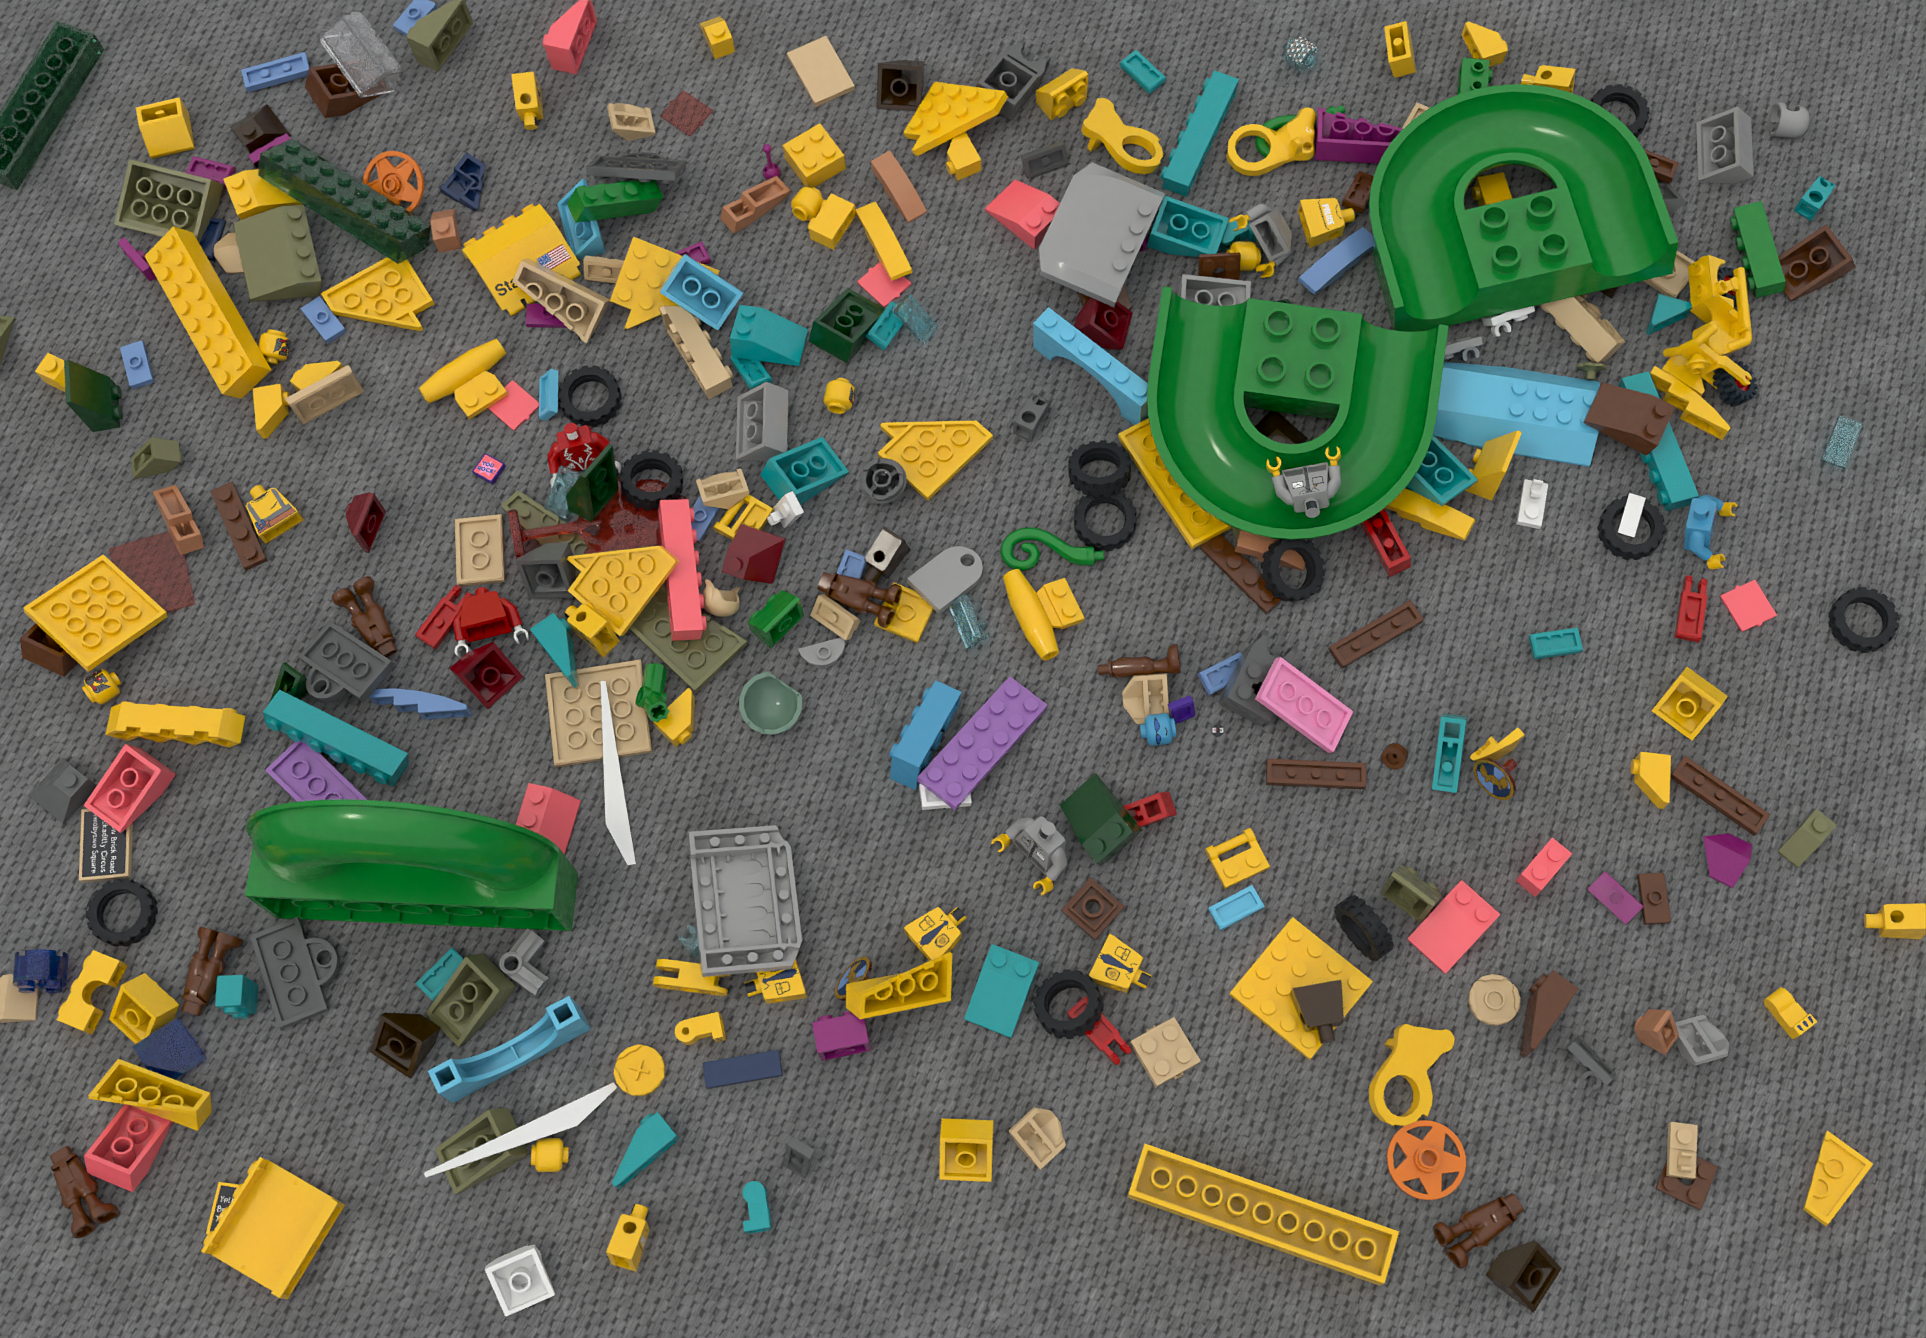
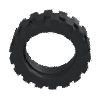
M1617 84L1616 86L1608 85L1605 89H1599L1597 94H1594L1591 99L1593 103L1599 106L1610 101H1620L1632 108L1636 115V121L1626 127L1636 138L1643 132L1649 119L1650 109L1647 107L1648 102L1646 98L1643 99L1641 97L1642 94L1639 91H1634L1630 86L1623 87L1622 84Z
M587 365L582 366V369L577 370L576 368L572 370V374H567L564 377V382L559 386L560 393H558V399L564 415L572 423L580 424L581 426H592L593 428L598 427L602 423L604 425L609 422L610 418L613 419L615 417L617 409L619 410L621 406L622 395L616 378L613 374L610 375L607 369H600L599 366L594 365L593 367H588ZM594 381L600 382L607 387L609 391L608 400L599 409L586 412L580 411L572 405V394L581 384Z
M1100 440V442L1096 443L1095 441H1090L1087 445L1082 444L1078 450H1073L1072 456L1068 460V475L1071 485L1074 484V488L1077 491L1081 490L1082 494L1087 496L1091 494L1093 497H1099V495L1108 497L1111 496V493L1117 494L1121 491V488H1125L1128 485V481L1131 479L1130 455L1128 452L1125 453V449L1122 446L1118 447L1114 442L1106 443V441ZM1096 460L1109 461L1119 468L1115 473L1106 477H1093L1081 470L1085 464Z
M646 450L641 451L639 455L636 453L631 456L630 460L627 459L624 462V467L620 470L622 495L626 496L628 503L632 502L634 507L638 509L642 507L646 511H651V509H656L657 511L660 500H678L679 493L682 494V468L674 457L670 458L669 454L665 452L662 454L657 450H653V452ZM657 469L667 473L671 478V483L660 491L646 492L635 487L632 479L643 470Z
M1122 491L1117 494L1111 493V496L1104 497V495L1093 497L1091 494L1085 497L1082 496L1079 504L1075 507L1074 530L1077 532L1080 541L1083 540L1087 547L1093 546L1097 551H1113L1114 548L1119 549L1123 547V544L1131 540V536L1135 533L1137 511L1133 507L1132 500L1130 498L1127 499ZM1101 503L1115 505L1124 514L1125 523L1123 528L1118 533L1109 536L1095 534L1088 528L1085 519L1090 508Z
M1622 496L1620 500L1618 498L1613 500L1600 516L1597 527L1600 532L1598 536L1600 541H1603V546L1607 550L1612 551L1614 556H1621L1625 560L1630 558L1639 560L1641 557L1649 556L1663 540V534L1666 526L1663 525L1664 517L1660 515L1659 508L1656 505H1651V501L1645 499L1641 516L1646 519L1650 526V537L1642 544L1626 543L1618 538L1612 526L1613 518L1625 510L1628 496Z
M1280 539L1268 547L1269 550L1264 552L1262 557L1264 560L1261 562L1260 569H1263L1261 577L1262 580H1265L1266 589L1268 591L1271 590L1275 598H1281L1280 600L1285 602H1295L1308 599L1311 595H1315L1318 592L1317 588L1323 584L1322 577L1325 576L1323 565L1325 564L1324 559L1320 557L1321 552L1318 548L1315 549L1311 541H1305V539ZM1287 550L1296 551L1302 556L1306 564V579L1298 589H1292L1287 586L1280 576V558Z
M1860 587L1857 590L1855 588L1848 590L1834 602L1832 609L1829 611L1828 617H1830V621L1828 624L1829 628H1832L1833 637L1837 638L1842 646H1847L1849 650L1854 652L1868 653L1869 651L1875 652L1884 647L1895 636V631L1899 627V623H1897L1899 614L1895 612L1894 603L1887 600L1889 597L1885 594L1881 595L1878 593V590L1873 588L1867 590V587ZM1853 603H1864L1874 608L1882 619L1883 627L1879 635L1863 637L1850 630L1845 621V609Z
M115 879L112 883L107 882L103 884V888L97 889L93 893V899L88 901L87 906L89 909L86 911V918L89 921L87 922L88 928L92 930V934L95 937L115 947L131 946V943L140 942L142 937L147 936L151 932L152 925L154 926L156 923L155 916L158 914V908L155 905L157 903L155 897L152 896L149 889L131 879ZM124 893L137 896L140 901L141 912L136 923L128 930L119 933L108 930L104 925L103 913L109 901L117 895Z
M1350 895L1334 907V914L1336 915L1337 922L1341 925L1340 928L1347 934V938L1354 943L1355 948L1358 951L1360 950L1366 958L1369 957L1371 961H1378L1393 950L1394 943L1391 941V934L1387 932L1388 928L1381 922L1380 916L1373 912L1374 909L1370 905H1366L1362 898L1359 899L1356 895Z
M1066 969L1062 973L1055 972L1051 978L1043 980V985L1036 990L1037 996L1034 997L1033 1004L1035 1006V1015L1048 1034H1054L1059 1039H1062V1037L1074 1039V1036L1082 1037L1085 1035L1084 1032L1094 1029L1096 1021L1099 1022L1101 1019L1100 1013L1103 1011L1104 1005L1102 1003L1103 997L1097 984L1088 974L1083 975L1082 971L1075 970V972H1071L1070 969ZM1068 988H1078L1085 991L1088 995V1004L1078 1017L1068 1021H1059L1050 1016L1049 1005L1053 997L1060 991Z

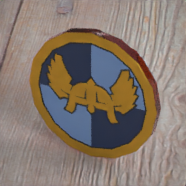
M1481 758L1475 762L1473 768L1474 776L1478 784L1489 795L1499 800H1509L1514 796L1516 786L1510 771L1517 764L1513 759H1509L1503 765L1491 758Z
M863 956L856 959L843 972L835 987V996L838 1000H846V984L868 979L872 970V962L868 957Z

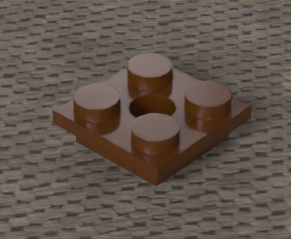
M1240 252L1199 255L1198 276L1240 280ZM1216 268L1224 269L1220 273L1213 272Z
M1090 877L1061 909V912L1091 938L1096 940L1125 906ZM1089 902H1096L1100 906V910L1095 914H1091L1086 910V905Z
M1696 1156V1178L1692 1179L1690 1185H1684L1679 1177L1666 1176V1160L1655 1189L1701 1210L1718 1166Z

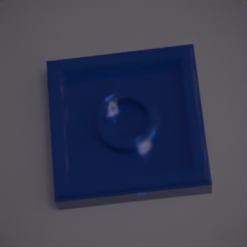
M178 1016L132 1046L148 1070L174 1080L207 1058Z

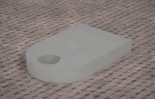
M962 546L950 547L907 578V583L938 614H941L980 582L983 570L982 561L977 553L969 548ZM969 558L973 560L974 564L964 566L961 561Z

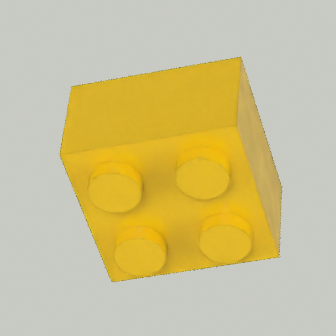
M820 123L782 145L785 160L805 187H816L846 169L844 154Z

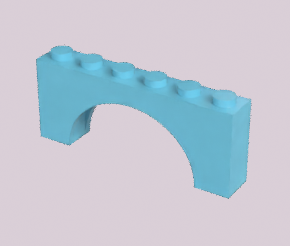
M1048 307L1033 323L1034 348L1050 361L1055 356L1064 357L1089 372L1111 394L1121 411V416L1131 424L1136 425L1147 419L1148 383Z
M567 996L547 1007L546 1014L540 1021L514 1039L482 1054L465 1059L451 1058L430 1069L428 1073L438 1094L455 1103L591 1030L581 1007L570 996Z

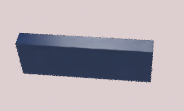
M779 1050L703 1062L706 1089L783 1076Z

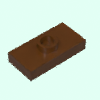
M1359 171L1343 198L1341 206L1363 213L1370 200L1374 176Z
M1664 873L1638 874L1640 902L1644 906L1642 908L1643 924H1669L1671 917Z

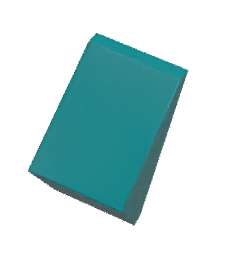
M1659 294L1653 304L1646 333L1651 335L1688 317L1692 309L1691 303Z

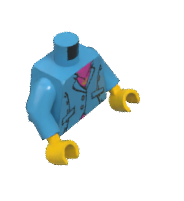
M1704 494L1699 498H1692L1685 529L1684 549L1692 551L1703 561H1707L1709 569L1724 568L1720 562L1725 561V556L1723 554L1712 555V551L1709 549L1718 512L1720 516L1724 517L1735 516L1731 508L1737 507V504L1735 502H1723L1716 497Z

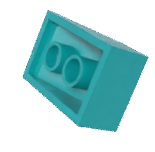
M1164 196L1147 247L1173 255L1199 257L1201 254H1217L1229 218Z
M739 305L730 336L731 356L800 366L808 329L762 307Z
M1433 435L1427 454L1418 471L1407 485V488L1443 506L1475 484L1478 479Z
M821 437L769 458L760 475L778 500L785 494L793 491L801 505L846 476L849 471L826 440Z
M992 944L983 964L964 1020L1012 1038L1039 970V962Z

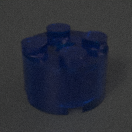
M47 949L25 950V955L22 956L20 952H16L12 984L19 988L18 992L34 993L35 989H46L47 993H61L62 987L67 985L69 954L63 952L62 956H57L56 950Z

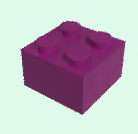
M845 1011L841 1017L833 1018L832 1015H826L817 1018V1022H812L817 1053L821 1061L872 1051L865 1018L859 1019L852 1012Z

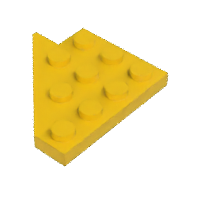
M934 82L903 133L906 138L917 140L912 148V152L915 156H919L998 115L1008 96L1005 91Z
M633 237L610 298L611 303L631 310L625 329H630L661 315L659 308L662 306H679L661 294L660 290L672 268L682 258L681 255ZM700 263L701 265H703L704 267L718 275L720 270L714 269L712 267Z
M402 250L395 252L321 293L334 315L420 332L424 329L415 315L435 305Z
M977 421L881 423L880 429L892 440L878 452V457L898 462L906 473L907 483L929 501L993 440V435Z
M663 546L568 556L567 560L579 569L581 573L567 591L582 604H585L604 618L615 633L619 636H624L680 561Z

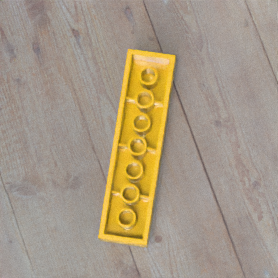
M173 226L145 255V258L222 395L241 399L271 371V368L193 232Z

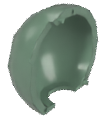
M763 672L753 676L744 685L739 696V709L743 720L753 730L762 734H778L788 730L797 722L802 711V696L771 673Z

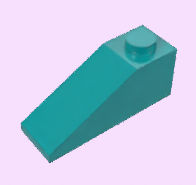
M552 613L530 630L545 652L575 688L578 686L573 639L568 632L571 630V627L564 618L559 620Z
M1443 713L1441 716L1432 790L1457 793L1468 716Z
M658 1112L654 1115L650 1113L640 1121L641 1126L637 1128L612 1181L613 1186L618 1190L680 1139Z

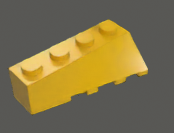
M948 952L904 973L846 984V1008L859 1019L951 1001L952 953Z
M118 1059L88 1095V1098L93 1100L130 1105L197 1131L212 1113L210 1092Z

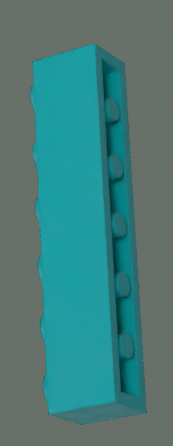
M1215 70L1211 78H1206L1202 89L1204 93L1202 96L1198 95L1194 105L1196 109L1194 113L1190 112L1187 118V128L1185 131L1182 130L1178 137L1177 143L1179 145L1177 149L1173 148L1169 157L1170 164L1168 167L1164 166L1160 179L1163 180V189L1184 197L1188 196L1234 99L1239 79Z
M1649 371L1624 377L1618 384V387L1654 395L1659 398ZM1668 422L1658 446L1647 456L1640 453L1643 463H1647L1650 470V482L1656 485L1658 502L1664 506L1666 512L1690 506L1692 498L1699 497L1676 437Z
M281 690L277 692L263 711L265 724L271 730L281 731L287 734L293 741H301L307 744L313 751L323 752L329 755L335 762L351 766L357 773H366L382 785L388 784L394 787L409 764L408 753Z

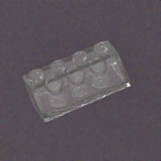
M361 11L340 14L317 34V38L360 98L394 92L400 89L404 70Z

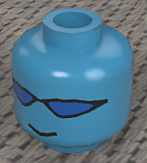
M1167 713L1147 715L1144 720L1145 724H1140L1141 738H1146L1150 746L1170 744L1173 737H1176L1174 718H1170Z

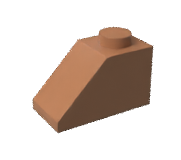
M450 209L433 213L430 222L433 241L439 253L462 249L456 210Z
M1648 1009L1644 1016H1640L1634 1026L1637 1039L1641 1043L1664 1055L1667 1054L1679 1036L1672 1012L1668 1010Z

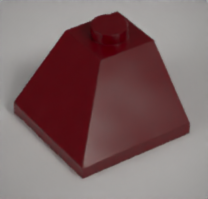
M1090 298L1076 316L1074 327L1101 348L1122 350L1133 313L1118 301L1112 307L1094 298Z
M371 492L355 495L352 502L346 508V519L351 533L364 552L367 553L372 548L386 513L376 495Z
M741 524L727 550L721 572L743 580L773 584L786 538Z
M494 642L467 652L449 668L487 709L523 678V675Z

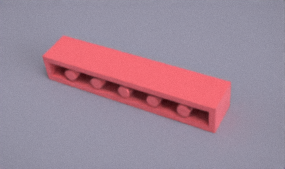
M689 499L660 500L658 516L661 544L680 561L665 580L672 641L701 639L702 632L706 630V617L701 616V609L704 608L703 594H699L698 587H701L702 580L701 573L696 571V565H699V553L694 551L697 534L696 529H692L691 522H694V509L689 508Z

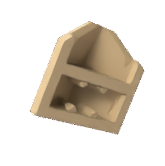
M623 103L608 104L607 108L612 131L627 141L655 135L650 108H640Z
M228 233L215 244L214 257L227 274L244 273L235 233Z
M736 469L737 471L712 475L703 480L697 479L696 484L703 505L730 509L749 494V489L742 469Z
M1167 673L1135 675L1122 691L1123 706L1136 724H1145L1144 720L1147 715L1167 713L1169 715Z
M19 974L3 975L0 978V1023L37 1021L39 987Z
M1033 1107L1009 1130L1017 1146L1040 1170L1066 1146L1060 1121L1051 1110Z

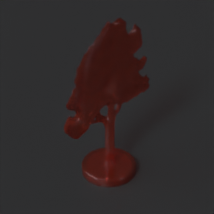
M620 477L617 478L619 491L592 522L578 516L577 520L573 522L523 530L520 528L518 511L516 509L508 510L515 556L517 559L525 555L523 542L526 540L567 533L578 534L584 539L587 545L584 554L662 546L658 510L651 509V511H646L642 507L640 509L634 507L632 502L628 503L626 496H623L621 492ZM640 479L636 483L637 488L646 492H657L668 486L667 483L658 479ZM679 494L678 500L686 499V497ZM593 526L599 528V531L595 536L585 532L583 528Z

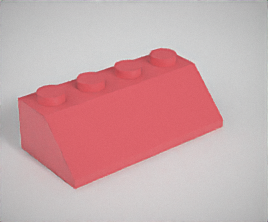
M528 783L516 825L548 838L565 855L581 800L553 788Z

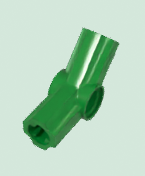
M648 663L644 669L642 686L637 693L635 704L638 707L644 708L650 720L659 722L662 719H666L669 713L666 706L667 694L664 692L667 669L659 663Z

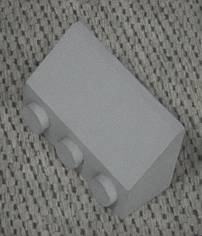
M1737 106L1696 122L1699 182L1735 184L1754 177L1751 117Z
M765 382L737 397V461L768 460L787 451L789 405L787 389Z

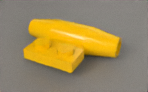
M497 339L491 340L468 350L440 368L418 389L428 404L455 393L456 403L470 420L508 395L496 376L487 372L506 355V352Z
M1020 569L1007 572L1003 576V581L1009 603L1026 639L1041 660L1046 661L1054 658L1059 654V649L1053 628H1061L1062 630L1084 621V616L1066 579L1062 578L1045 584L1036 593Z

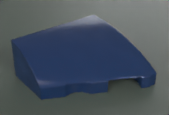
M466 152L454 167L453 173L440 188V192L469 209L477 211L479 209L485 164Z

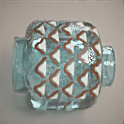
M1292 38L1285 46V60L1298 70H1305L1315 65L1318 59L1316 56L1317 47L1306 38Z

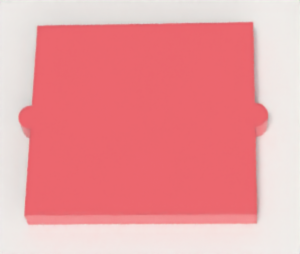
M880 262L873 268H869V272L857 281L884 308L895 298H900V294L912 285L904 276L891 281Z
M512 380L504 387L508 395L488 409L515 431L525 420L530 419L529 416L539 408V402Z
M1756 580L1742 586L1737 585L1733 590L1720 595L1741 632L1756 625L1760 627L1763 622L1777 616Z

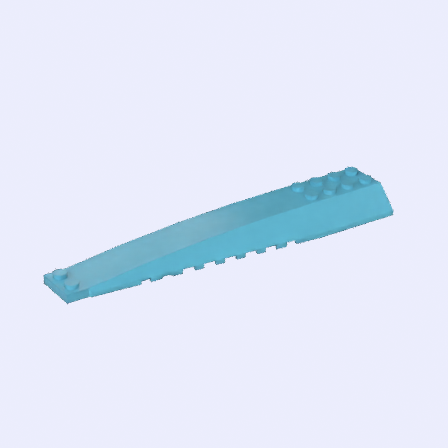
M1444 362L1433 435L1442 437L1445 440L1453 442L1455 440L1466 443V445L1483 448L1486 441L1518 430L1522 434L1513 455L1590 467L1598 430L1584 424L1583 421L1600 387V382L1509 367Z

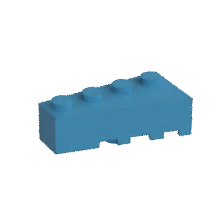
M936 680L931 688H926L922 696L923 703L921 706L915 707L911 716L912 722L910 725L906 724L900 735L901 741L899 744L895 743L890 751L889 756L892 757L890 779L914 790L918 788L920 783L917 781V777L920 775V771H923L929 765L932 756L931 749L937 750L943 736V732L940 731L946 732L960 704L961 691Z

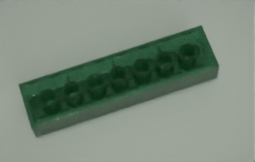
M60 21L55 22L0 110V184L18 190L105 50L95 34Z
M289 139L260 153L259 177L395 263L399 264L428 247L431 225L301 145L298 141Z

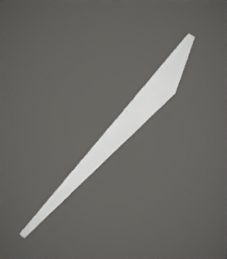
M601 681L605 823L627 865L636 864L606 681Z
M613 1082L424 1172L425 1178L578 1126L617 1086Z

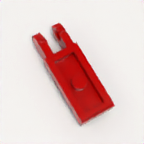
M1685 576L1680 595L1674 638L1700 642L1708 596L1706 595L1707 579L1701 578L1697 587L1698 592L1695 593L1691 592L1692 576Z
M458 585L453 586L451 591H449L445 598L441 599L416 632V638L436 650L453 628V619L463 607V600L474 595L469 592L466 593L459 603L455 605L454 602L461 594L462 588Z
M1086 996L1067 1012L1070 1019L1078 1017L1085 1010L1088 1004ZM1100 1013L1101 1019L1099 1022L1096 1021L1094 1029L1084 1033L1099 1051H1103L1110 1061L1117 1066L1120 1063L1119 1057L1108 1046L1115 1041L1123 1053L1129 1055L1132 1050L1120 1037L1118 1030Z

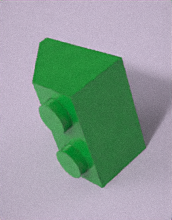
M783 590L778 594H773L761 611L757 610L751 615L748 622L750 631L771 649L804 617L801 601L797 596Z

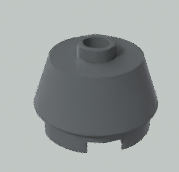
M876 458L870 461L864 467L860 477V487L863 494L869 500L876 503H889L896 500L903 493L907 482L903 467L898 462L888 458Z

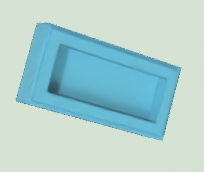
M550 369L539 378L540 420H548L558 413V371Z
M1253 885L1214 904L1208 910L1221 931L1263 909L1265 906Z

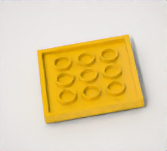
M104 554L23 607L25 614L87 672L167 618L166 611Z
M1292 917L1229 995L1310 1060L1322 1044H1320L1317 1030L1305 1032L1292 1001L1291 990L1296 987L1341 980L1343 1014L1345 1017L1373 981Z

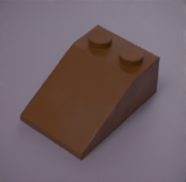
M369 58L310 67L305 83V89L325 118L346 115L389 91L388 86Z
M1827 224L1778 256L1785 278L1784 293L1791 302L1838 280L1856 268L1852 257Z
M1601 383L1583 423L1647 456L1658 446L1675 406L1654 395Z
M36 623L20 638L22 658L63 677L78 663Z
M1554 970L1548 975L1543 973L1529 988L1532 994L1527 1001L1520 1055L1523 1058L1536 1049L1579 990V988Z

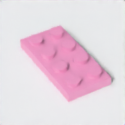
M1281 657L1275 658L1255 698L1327 753L1334 752L1353 713L1351 709Z

